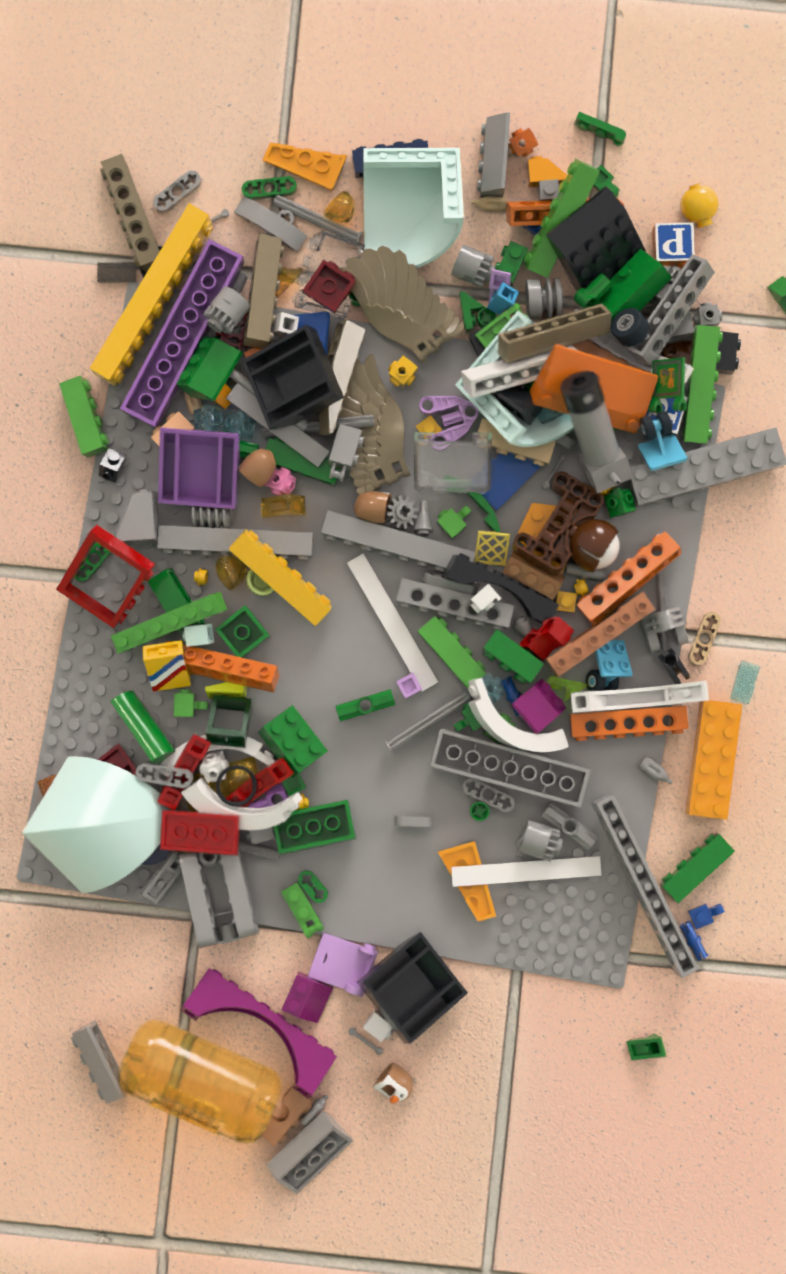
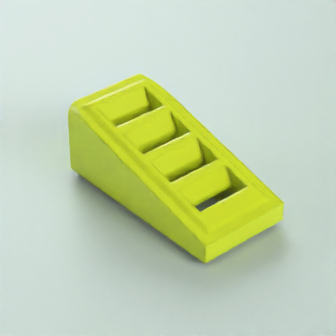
M225 682L205 687V692L208 698L213 699V695L246 698L247 686Z

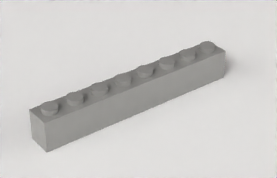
M328 510L321 530V534L325 535L324 538L327 540L335 541V539L343 540V544L348 546L358 544L361 545L363 550L372 552V549L379 550L381 555L390 557L393 554L398 556L399 560L409 562L411 559L417 561L416 564L422 567H428V565L435 566V570L445 572L452 555L462 553L470 557L469 561L473 562L476 553Z
M158 525L157 548L162 550L164 554H174V551H181V554L193 555V552H201L200 555L212 556V553H220V556L231 557L232 552L229 550V547L245 529ZM252 530L258 535V540L262 544L266 543L273 549L272 553L277 557L281 556L288 560L289 556L297 557L296 560H308V557L313 555V533Z

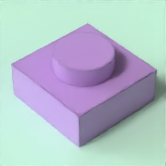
M414 673L396 681L405 698L422 690Z

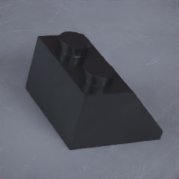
M523 384L492 392L506 409L529 425L544 408L533 404L531 394L526 391L527 388Z

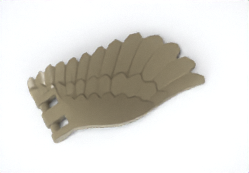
M385 246L379 247L377 251L364 249L361 253V259L357 257L348 258L345 261L347 267L338 268L342 272L347 271L355 277L356 285L352 292L372 326L387 338L413 350L422 363L427 360V356L437 352L442 348L441 345L443 343L449 342L464 328V323H459V318L454 316V311L448 309L445 302L440 303L438 294L433 295L431 286L426 287L424 277L422 275L418 276L415 265L408 264L407 257L401 250L394 253ZM436 330L442 334L437 339L432 335ZM423 342L427 347L420 351L417 346Z
M369 354L365 359L364 365L359 360L354 364L353 376L347 386L348 392L342 402V411L338 415V418L363 415L374 416V426L356 428L362 430L361 437H364L362 448H358L356 452L359 455L357 465L352 466L349 475L354 480L353 485L358 488L356 492L359 495L381 489V486L395 483L404 476L405 478L411 476L404 460L405 428L402 412L379 376L374 354ZM399 462L401 470L395 472L392 465ZM382 470L384 477L377 480L374 472Z

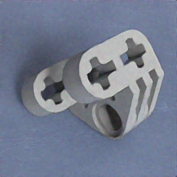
M680 607L647 615L640 620L651 654L661 651L656 633L673 629L678 646L688 643V636L682 614L680 613Z

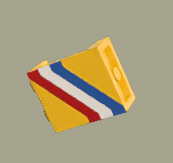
M182 640L143 646V660L153 692L191 686V673H188L184 660Z

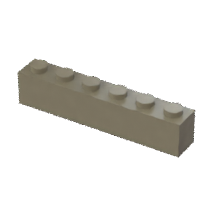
M259 234L256 241L248 301L250 308L247 311L243 345L264 349L268 343H272L274 333L271 332V326H274L276 315L273 314V308L276 309L278 297H275V291L278 292L280 285L277 275H280L282 263H279L280 257L282 258L284 246H281L282 238Z
M599 304L499 333L498 354L506 363H513L517 360L550 352L555 344L567 347L571 344L600 337L610 333L612 313L603 304Z

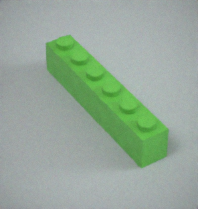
M576 158L567 169L568 175L565 181L563 180L559 185V193L550 204L548 216H545L541 222L542 228L532 241L531 251H528L524 257V265L528 270L548 278L558 258L546 234L585 204L600 173L597 168Z
M694 326L690 365L694 370L688 379L687 409L684 415L682 441L707 444L708 440L711 439L712 428H709L710 421H713L714 409H711L712 401L716 399V390L713 389L714 382L718 380L716 363L720 362L721 352L718 351V344L722 343L723 332L720 331V327Z
M217 592L111 635V638L119 654L228 609L221 592Z

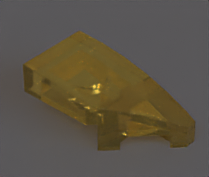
M282 267L280 275H277L280 285L278 292L275 291V296L279 297L300 276L303 269H286V267Z

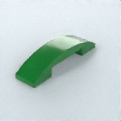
M446 475L443 481L456 494L462 489L488 515L483 522L492 531L499 533L500 527L497 517L487 500L466 482Z

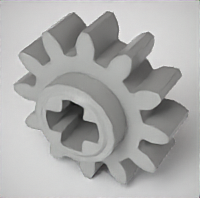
M398 495L396 500L394 498L389 500L391 505L386 506L389 512L385 514V517H390L388 524L395 523L394 529L400 526L402 530L407 529V525H414L412 520L418 519L414 512H417L419 509L413 508L415 501L408 502L409 496L402 499V496Z

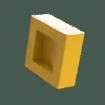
M431 415L415 426L426 442L430 441L434 434L442 431Z
M558 591L556 603L559 606L556 611L574 613L577 593Z

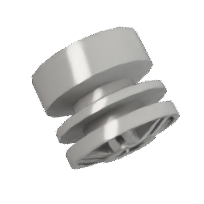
M559 277L553 279V287H551L549 278H546L545 287H541L539 279L526 280V311L529 319L541 320L543 311H546L548 319H551L552 310H554L555 317L561 316L564 296Z

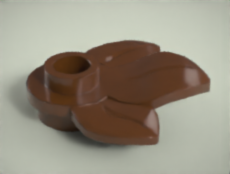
M693 341L669 343L663 348L661 356L669 359L684 357L685 364L690 365Z

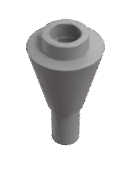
M427 500L420 501V512L414 529L418 536H429V533L433 532Z
M521 616L514 621L513 627L523 638L532 630L530 617L525 618V616Z

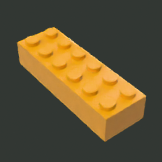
M713 700L700 701L685 814L728 820L742 704Z

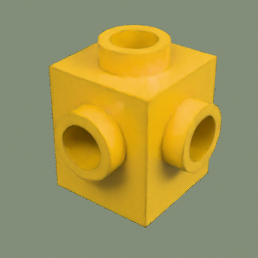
M403 355L398 362L394 361L389 366V381L396 387H399V385L402 388L406 385L410 386L416 378L414 375L418 371V367Z

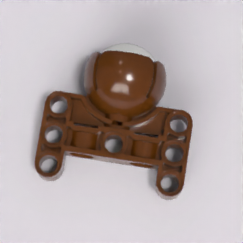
M564 471L557 472L551 483V489L562 497L536 539L527 533H519L515 536L512 549L514 553L551 575L559 574L570 557L581 569L594 573L596 569H602L612 564L618 556L620 544L617 534L619 531L614 525L605 520L594 519L604 502V497L601 493L597 494L595 489ZM561 480L565 485H559L556 481ZM578 490L582 495H576L573 491ZM590 500H595L598 505H592ZM576 509H577L578 512L576 513L575 517L573 518V514H574V512H575ZM558 520L562 525L557 526L553 521ZM557 540H559L558 544H557L556 547L554 548L555 542H556ZM523 541L526 543V546L521 547L517 542ZM540 551L543 554V556L538 557L534 554V552ZM551 561L558 562L560 566L554 567L551 565Z

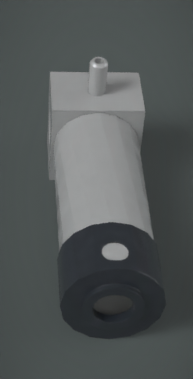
M582 371L570 375L561 383L560 388L581 448V453H578L583 473L598 494L611 487L618 486L620 483L633 477L627 457L617 444L598 375L591 371Z

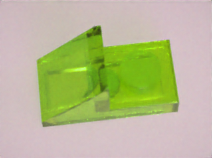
M548 676L547 683L551 685L552 689L562 690V687H565L563 702L571 698V693H578L587 687V683L554 676Z

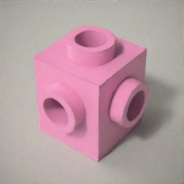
M281 467L280 470L275 469L273 476L264 486L277 496L282 497V494L290 496L291 491L295 488L296 478L291 475L290 470Z

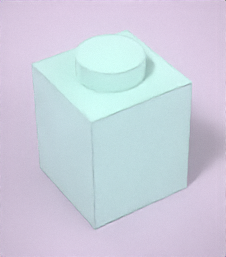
M212 623L184 627L183 640L186 642V646L214 643Z

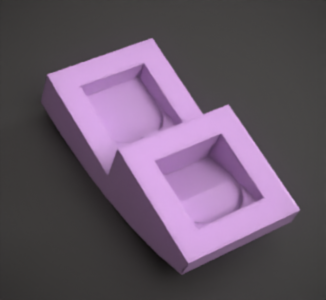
M492 269L488 304L502 282L511 287V273Z

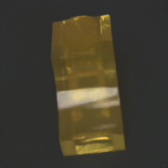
M287 494L261 498L262 517L306 515L305 496Z

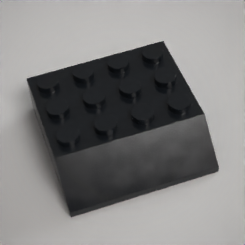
M604 187L546 234L576 291L580 288H587L600 274L605 275L611 280L640 249L646 251L625 207L608 187Z
M307 324L242 360L269 430L295 425L344 398L317 330Z
M421 932L401 943L357 981V984L403 1043L411 1044L468 994Z

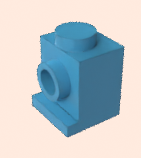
M502 282L492 295L487 308L501 315L504 310H508L514 305L519 291Z

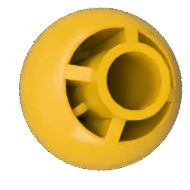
M700 183L689 186V190L685 191L680 202L683 216L688 221L697 223L698 228L713 224L711 218L717 213L719 207L717 194L708 186H700Z

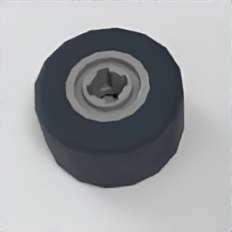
M634 308L624 309L619 312L611 323L612 335L623 346L627 347L641 343L649 331L647 319Z

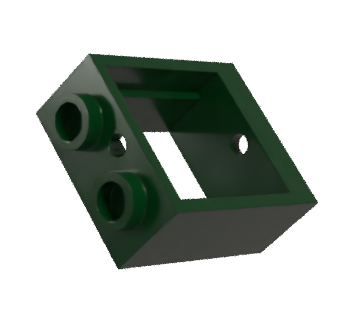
M213 695L206 729V740L210 741L211 745L245 748L252 714V699ZM217 709L244 711L241 730L215 728L214 723Z

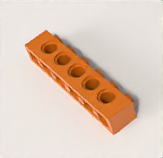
M552 200L506 202V222L510 226L541 225L543 218L548 216L550 212L549 207Z
M666 531L662 534H657L648 546L640 548L637 555L632 559H627L618 571L611 572L607 577L608 579L603 583H598L589 595L582 596L577 604L578 611L594 627L682 554L680 546ZM655 551L662 552V554L659 556L653 555ZM641 563L647 564L645 568L638 567ZM626 575L633 576L631 580H623ZM612 587L618 588L615 593L608 592ZM596 600H603L602 604L594 605Z
M183 644L184 660L188 673L274 693L279 679L277 666Z
M687 706L569 714L570 735L575 737L576 741L587 740V736H595V740L607 739L606 735L614 734V738H624L626 733H633V737L645 736V732H652L653 735H664V731L672 730V734L684 733L683 729H689ZM665 715L670 716L672 719L669 726H665L662 722ZM647 716L653 722L649 728L643 724V720ZM627 718L633 721V727L630 729L624 726V721ZM608 719L614 722V728L610 731L604 726L605 721ZM588 721H592L595 724V729L592 732H588L585 728V724Z

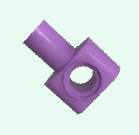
M282 782L266 791V797L251 802L249 808H264L275 805L273 798L276 794H280L283 800L287 799L288 794Z

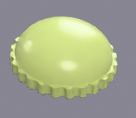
M249 569L250 571L246 575L248 589L258 596L271 594L274 589Z

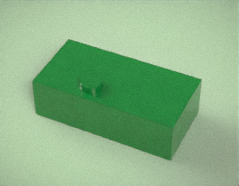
M640 249L610 280L613 286L599 299V304H603L612 313V323L614 317L624 309L634 308L640 312L672 277L661 263Z
M348 800L292 811L286 821L273 826L280 855L356 840Z

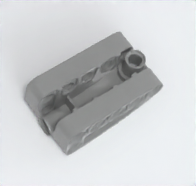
M239 848L238 855L236 856L214 854V859L210 862L205 859V853L186 852L179 854L180 866L199 948L220 943L224 944L259 934Z

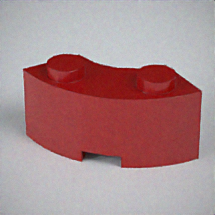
M552 617L543 621V626L537 630L533 628L523 638L519 646L538 660L544 661L553 650L565 646L570 641L574 629L560 617Z

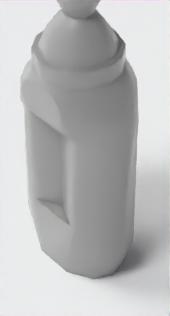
M645 757L639 765L642 771L654 780L672 783L666 770L649 757Z
M327 1095L317 1099L301 1118L300 1122L304 1126L324 1108L326 1099H328Z

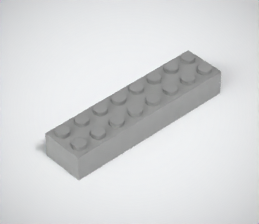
M777 427L685 452L687 461L658 470L650 471L646 463L630 467L633 478L629 479L628 483L634 498L635 507L637 508L782 468L786 465V457Z
M439 729L430 762L431 767L580 808L591 771L586 768L444 729Z

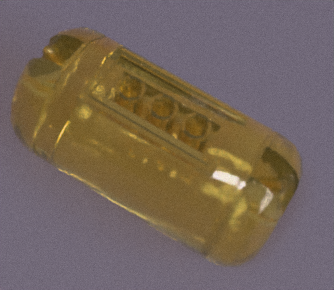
M158 1019L147 1020L140 1025L127 1048L118 1075L119 1083L123 1090L129 1095L147 1102V1105L218 1136L223 1135L236 1142L245 1144L255 1142L262 1136L282 1090L281 1078L272 1068Z

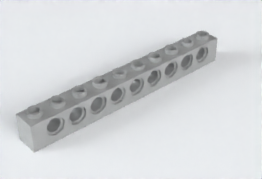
M606 794L592 801L591 804L675 975L684 978L699 969L614 795Z

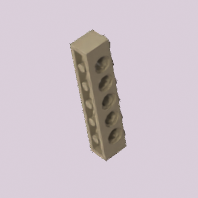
M119 154L101 161L103 168L100 169L103 179H107L109 182V186L106 187L110 197L114 196L116 203L113 206L117 215L121 214L123 219L120 221L123 232H128L129 238H126L129 248H134L136 255L133 256L135 264L145 271L151 267L160 251L123 155ZM116 176H122L120 181H113ZM121 194H129L127 198L120 199ZM128 211H135L133 216H126ZM137 227L142 228V230H141L140 233H138V234H134V233H133V230H134L135 228H137ZM142 245H148L146 251L139 250Z

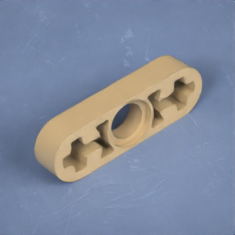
M715 612L706 613L701 620L688 655V659L693 665L703 664L708 657L721 622L720 616ZM711 616H714L713 620L716 621V624L710 626V630H713V633L702 629L703 626L705 628L708 627L709 622L706 619L711 618ZM702 633H706L710 637L707 644H702L699 640ZM696 644L700 647H706V651L702 649L700 652L702 660L699 659L697 662L693 656V653L696 654L699 651V648H696Z

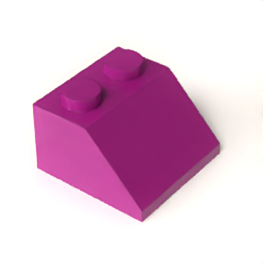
M542 678L511 704L535 734H538L567 708L562 699L553 692L550 685Z
M298 971L281 1010L297 1018L318 1023L333 987L309 978L308 975Z

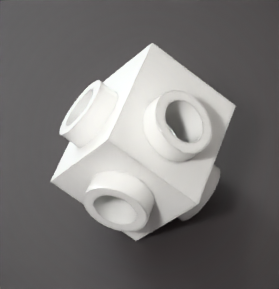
M222 750L206 753L202 764L199 766L202 776L204 775L206 782H216L220 773L229 767V764Z

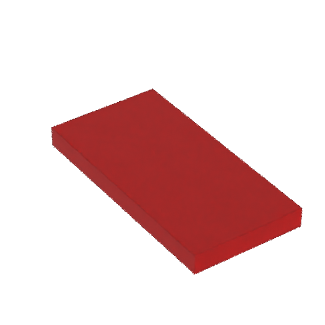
M162 810L160 850L236 856L238 855L240 815Z

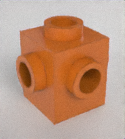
M530 127L524 131L520 128L511 133L512 138L509 139L511 143L508 144L513 155L517 153L518 157L520 155H523V157L530 155L534 152L532 148L539 145ZM524 140L526 145L521 146L519 141Z

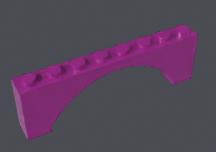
M209 968L180 1011L195 1021L207 1014L226 1011L245 1013L262 1020L280 1036L286 1045L294 1069L295 1085L293 1089L308 1099L313 1096L337 1058L334 1051L327 1046L323 1047L320 1045L315 1037L304 1034L299 1026L288 1023L283 1015L272 1012L267 1004L256 1001L251 993L240 990L234 981H227L218 970Z

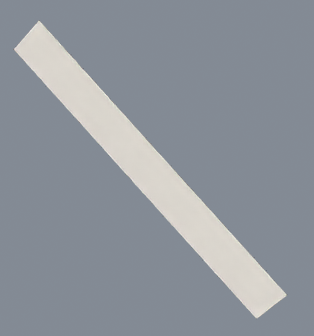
M361 554L347 562L409 671L414 673L422 688L421 691L423 692L438 683L365 555Z
M600 856L551 860V862L541 860L451 867L453 887L602 876Z

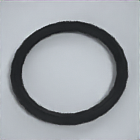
M241 765L227 767L220 773L216 781V791L219 798L230 806H242L248 803L254 797L257 789V781L254 774L247 767ZM230 770H243L252 779V792L248 798L241 802L227 800L220 791L221 779Z

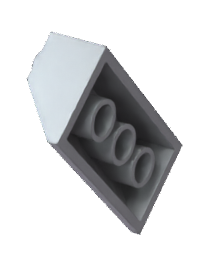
M510 112L486 117V124L482 123L481 135H485L484 142L480 143V154H483V161H479L478 172L482 173L481 180L478 179L477 191H481L480 198L483 196L503 197Z
M96 1020L75 1030L72 1033V1042L76 1048H79L81 1052L80 1058L83 1064L88 1066L90 1079L93 1083L96 1082L101 1100H105L107 1104L124 1098L130 1088Z
M322 1111L295 1138L288 1142L278 1154L273 1156L266 1165L276 1181L297 1194L337 1157L353 1139L333 1117Z

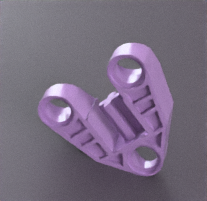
M426 396L420 400L419 409L424 415L441 414L458 408V411L441 416L444 427L461 421L463 423L434 434L431 439L433 449L444 451L467 435L479 413V410L472 402L457 396ZM428 400L433 403V408L430 411L423 409L422 403ZM473 407L476 413L474 416L468 417L465 414V409ZM443 437L445 445L437 447L434 443L435 438Z

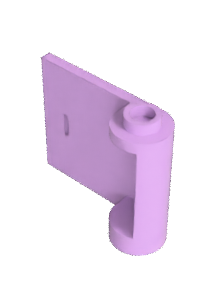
M323 932L308 977L343 988L351 994L363 997L364 991L357 984V981L373 968L378 951L375 950L376 947L365 943L362 946Z

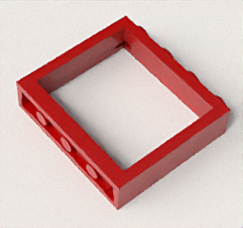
M96 525L89 531L56 590L112 628H115L119 623L122 625L128 617L126 612L128 609L131 610L136 604V595L140 596L145 589L143 585L145 580L148 582L153 576L152 569L155 563L99 525ZM96 542L141 572L116 614L72 585L73 580Z

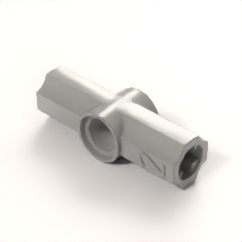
M551 802L541 815L587 850L593 846L598 838L597 835ZM567 821L574 822V829L572 831L565 830V823Z

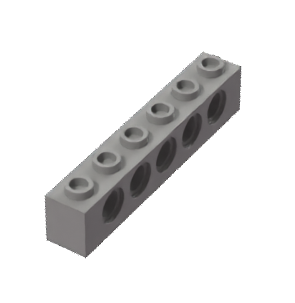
M693 254L690 256L648 318L649 331L645 339L641 343L627 349L636 361L649 367L652 366L653 360H656L714 275L715 272L707 260Z
M401 578L396 602H399L401 607L410 608L412 605L418 607V611L429 613V610L437 612L436 615L448 618L449 614L456 616L455 620L466 622L469 619L473 620L475 625L483 627L486 624L493 625V629H498L499 631L509 628L514 605L493 600L495 605L490 609L497 612L496 619L490 620L484 609L479 614L471 615L468 612V607L472 604L470 600L474 595ZM415 591L421 592L423 595L422 600L414 601L411 597L412 593ZM439 596L441 604L433 606L430 602L431 597ZM452 600H456L460 604V608L456 611L451 610L449 607V603Z

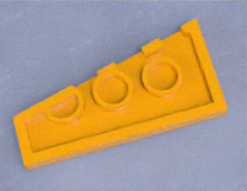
M270 142L263 157V162L330 191H333L347 160V155L343 154L337 155L326 151L319 152L308 148H295L294 146Z
M475 841L437 851L451 876V867L481 865ZM487 884L457 886L477 921L496 917Z

